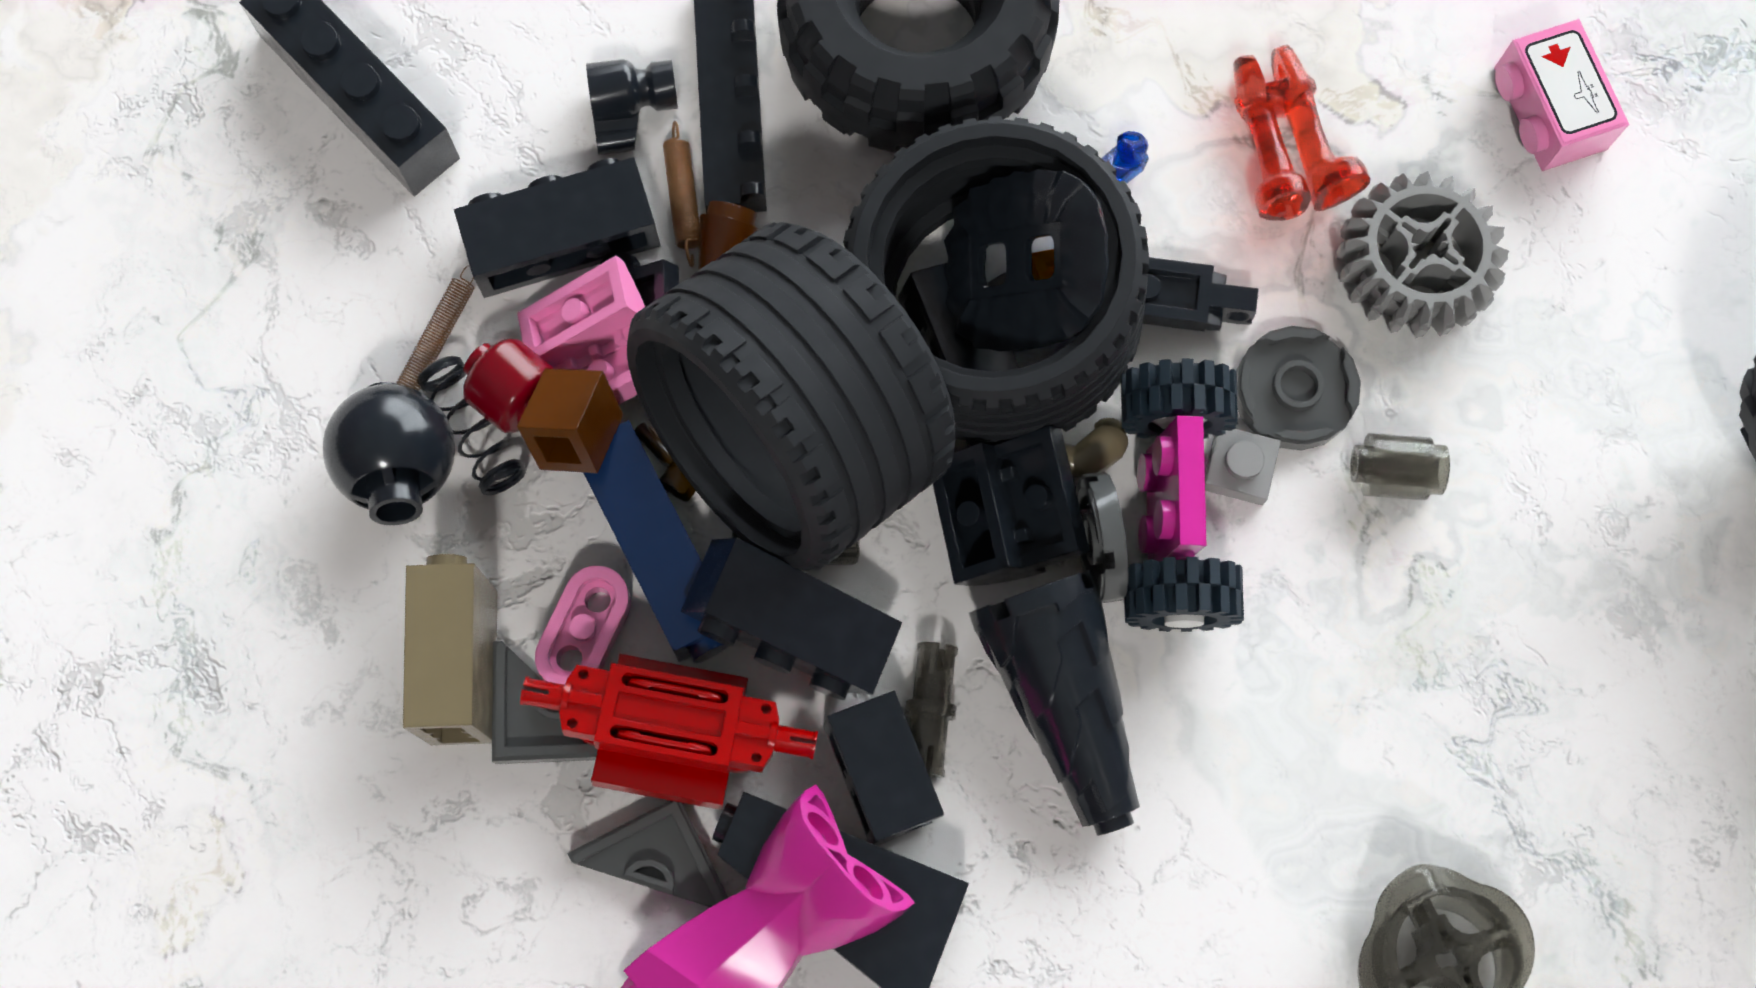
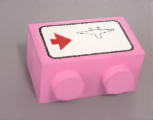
M1580 19L1512 40L1494 67L1497 89L1505 101H1510L1520 123L1519 133L1523 146L1529 153L1535 155L1541 171L1608 150L1630 125Z

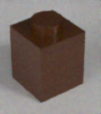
M544 369L517 428L539 470L598 473L621 422L623 413L603 371Z

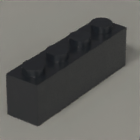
M241 0L239 2L257 33L267 45L414 197L460 159L446 127L322 0Z

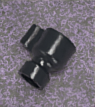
M624 59L586 63L598 155L635 151L638 118L641 108L651 106L656 111L678 109L672 60L650 62L647 68L642 70L636 69L630 61Z

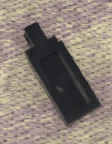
M1149 257L1148 285L1143 324L1205 332V329L1208 331H1220L1222 322L1251 325L1256 314L1259 289L1227 285V275L1213 272L1214 265Z

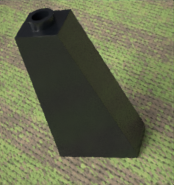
M743 792L738 806L727 802L712 840L722 843L717 855L748 881L764 843L787 809L746 792ZM840 831L847 854L905 891L915 904L897 919L878 931L832 950L879 988H929L969 883Z

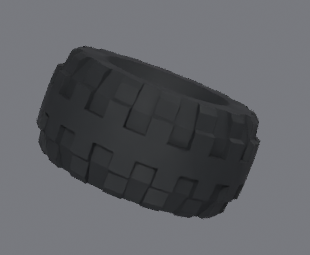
M777 0L778 26L783 56H785L789 66L791 78L804 100L811 99L813 104L821 110L823 120L843 135L851 136L856 132L868 138V145L870 147L893 153L897 151L898 146L910 147L915 144L914 139L925 133L929 136L938 132L939 127L947 124L955 126L963 124V120L976 118V121L989 120V117L1002 116V120H1004L1013 112L1019 114L1033 97L1043 73L1047 70L1058 28L1060 0H957L971 16L974 22L972 29L958 42L946 48L932 52L916 53L899 50L883 43L865 27L860 17L874 0Z

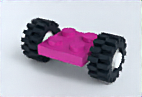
M1182 358L1180 363H1172L1171 359L1159 360V365L1146 362L1139 364V368L1131 367L1126 370V374L1121 375L1122 429H1125V432L1130 435L1137 434L1139 438L1146 439L1155 436V441L1146 450V454L1142 453L1140 455L1137 467L1138 489L1141 492H1147V515H1142L1139 522L1138 545L1140 553L1148 554V560H1144L1143 564H1130L1128 567L1127 594L1124 598L1125 623L1132 627L1140 626V629L1151 630L1159 628V631L1170 632L1172 629H1181V632H1192V629L1209 631L1214 630V627L1224 629L1231 627V625H1239L1244 621L1242 566L1240 564L1235 565V562L1229 560L1220 562L1218 558L1199 560V557H1194L1207 546L1204 439L1209 438V434L1215 436L1226 434V430L1232 431L1238 425L1236 371L1234 369L1229 370V366L1223 363L1214 366V361L1205 359L1200 363H1194V359Z

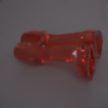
M1288 44L1272 50L1271 68L1274 81L1267 83L1254 55H1243L1235 59L1233 62V73L1237 96L1234 99V103L1236 104L1237 112L1247 122L1253 136L1263 182L1254 192L1259 217L1272 221L1293 219L1306 211L1310 201L1315 211H1324L1350 200L1365 190L1370 184L1371 179L1365 164L1358 157H1335L1323 131L1314 99V94L1317 90L1315 80L1306 73L1294 50ZM1286 117L1299 151L1306 180L1294 170L1277 118Z

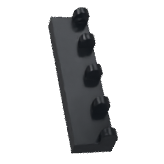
M694 0L706 214L710 201L734 203L755 212L767 211L754 0Z

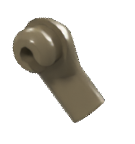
M1107 417L1100 419L1094 424L1095 429L1076 445L1065 444L1072 477L1081 478L1083 474L1105 472L1123 457L1128 447V437L1125 429H1122V423L1118 419Z

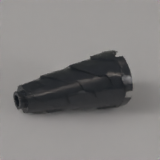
M1090 569L1006 598L1003 602L995 605H987L968 614L974 631L977 633L986 654L1000 673L1025 726L1038 743L1058 783H1062L1082 827L1093 825L1096 835L1099 836L1132 825L1134 820L1131 812L1139 808L1140 805L1129 764V745L1122 718L1121 694L1108 644L1104 609L1099 596L1097 580L1093 570Z

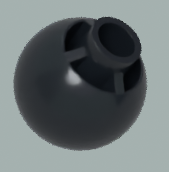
M392 382L374 383L349 396L332 414L323 437L324 464L333 484L348 500L368 509L370 518L382 525H402L420 517L423 512L422 504L435 496L443 487L454 463V435L444 412L425 394L413 388Z

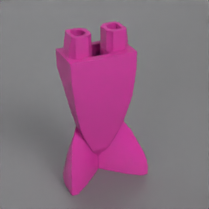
M815 784L793 801L773 829L760 851L746 883V889L695 916L648 948L623 970L628 978L621 988H783L803 956L835 949L870 935L897 919L915 902L905 891L847 854L842 836L824 793Z

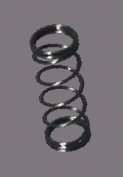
M457 356L441 358L422 370L418 376L417 383L422 391L432 393L430 399L434 401L438 391L454 385L466 376L463 371L464 363ZM452 365H456L447 374L435 380L428 381L434 374L441 371L442 369ZM462 399L455 406L440 407L442 411H450L447 415L449 421L456 410L469 404L465 399ZM484 418L470 429L452 431L455 435H463L458 445L460 456L478 458L472 469V477L480 481L478 487L483 495L491 496L506 491L517 484L525 476L527 469L522 460L511 459L492 468L482 478L477 476L476 469L487 455L502 450L510 442V440L504 439L491 446L485 452L477 454L464 453L462 445L472 432L481 430L491 424ZM512 475V476L509 477L508 479H506V480H504V481H502V482H500V483H497V484H495V485L490 486V485H491L493 482H495L496 480H500V479H503V478H506V477Z

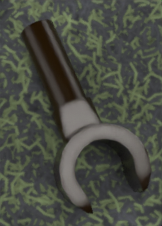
M645 422L639 424L634 430L636 435L660 462L667 466V469L659 478L664 489L677 499L688 502L696 490L673 461L657 434Z

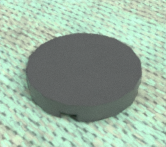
M1289 326L1266 333L1254 345L1248 348L1236 370L1237 406L1240 418L1254 434L1281 440L1279 448L1302 451L1325 445L1346 428L1359 405L1361 380L1354 359L1344 347L1340 349L1334 342L1328 340L1330 336L1313 328Z
M1106 472L1083 474L1076 484V494L1080 510L1087 509V513L1083 515V524L1090 552L1080 555L1083 571L1093 570L1102 603L1122 601L1127 594L1128 555L1124 523L1116 488L1110 475Z

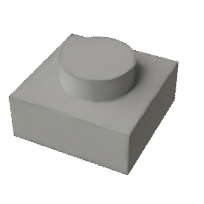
M1238 429L1226 430V434L1220 436L1214 435L1205 473V491L1263 506L1268 500L1281 440Z

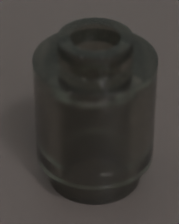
M1368 433L1363 445H1354L1350 459V478L1353 483H1360L1363 496L1427 500L1430 495H1443L1447 488L1450 473L1449 449L1447 445L1434 444L1431 437Z

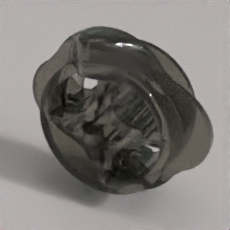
M1432 864L1411 866L1389 882L1379 896L1371 929L1359 954L1357 969L1359 988H1415L1419 986L1432 988H1483L1478 976V963L1484 955L1491 952L1495 964L1493 988H1524L1531 974L1535 957V942L1530 922L1520 906L1510 896L1497 888L1480 884L1446 867ZM1435 909L1446 910L1465 918L1480 932L1474 934L1460 932L1452 926L1445 914L1438 915ZM1409 915L1416 929L1411 933L1417 948L1416 957L1411 964L1400 969L1397 960V938L1404 920ZM1452 952L1457 960V965L1453 967L1446 966L1441 969L1435 956Z

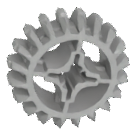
M1428 171L1420 174L1414 184L1402 173L1393 179L1390 187L1380 182L1371 189L1368 199L1363 197L1355 203L1351 210L1352 217L1346 219L1341 227L1340 236L1346 241L1341 242L1337 248L1336 259L1348 263L1340 272V282L1358 284L1350 295L1351 303H1360L1368 300L1372 304L1367 314L1368 321L1376 320L1384 313L1391 317L1389 322L1391 333L1398 332L1405 322H1409L1415 339L1423 337L1430 329V326L1441 336L1448 334L1455 326V323L1461 327L1469 325L1476 318L1477 311H1485L1494 301V293L1492 291H1496L1504 282L1506 274L1499 268L1508 260L1509 250L1496 245L1504 237L1505 227L1489 226L1486 223L1493 215V206L1477 209L1472 204L1476 196L1475 188L1465 191L1461 196L1453 191V176L1445 178L1440 186L1437 187L1433 185ZM1411 218H1420L1430 222L1420 223ZM1452 237L1460 247L1463 256L1454 249ZM1432 241L1434 245L1427 253L1428 257L1425 260L1421 259L1415 268L1411 269L1409 265L1416 257V252L1418 250L1422 251L1428 242ZM1377 243H1379L1382 246L1380 252L1383 253L1392 264V275L1385 268L1380 258ZM1425 286L1435 293L1419 292L1410 287Z

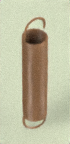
M674 120L672 123V138L663 143L670 208L672 211L671 216L675 245L685 249L688 264L693 268L694 256L693 254L689 255L688 249L699 247L700 224L694 185L695 180L693 177L690 144L685 140H677L680 136L679 127Z

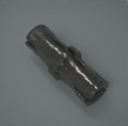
M919 642L916 646L917 661L912 699L905 701L904 714L910 716L909 727L929 777L944 778L948 723L956 719L957 706L951 703L958 648L945 644L944 649H939L940 643Z

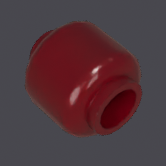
M504 339L492 346L489 343H484L471 353L464 364L463 371L467 374L463 385V396L473 409L501 432H518L517 425L544 369L553 368L518 339Z

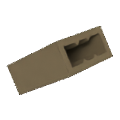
M437 554L428 556L426 558V565H406L403 728L431 746L492 743L493 642L497 641V590L474 563H467V557Z

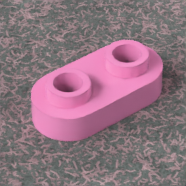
M589 566L575 573L568 581L535 651V664L539 674L545 681L565 685L572 671L561 669L560 660L563 654L569 650H577L582 653L580 665L603 669L631 608L630 591L623 578L616 571L605 566ZM600 592L608 594L610 596V604L606 610L592 612L588 609L589 599L594 594Z

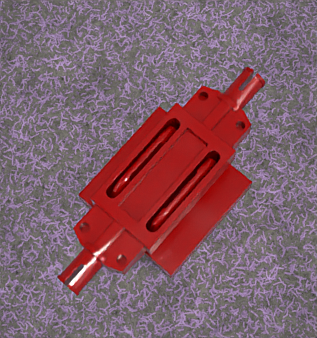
M619 654L618 663H611L610 671L576 665L567 678L565 685L532 679L527 676L523 682L524 689L521 691L520 705H530L559 711L564 736L582 739L585 743L598 749L591 778L592 786L723 810L730 772L748 773L754 771L763 773V770L773 757L774 751L807 757L811 760L814 758L818 731L814 732L779 725L776 702L746 696L748 687L747 677Z

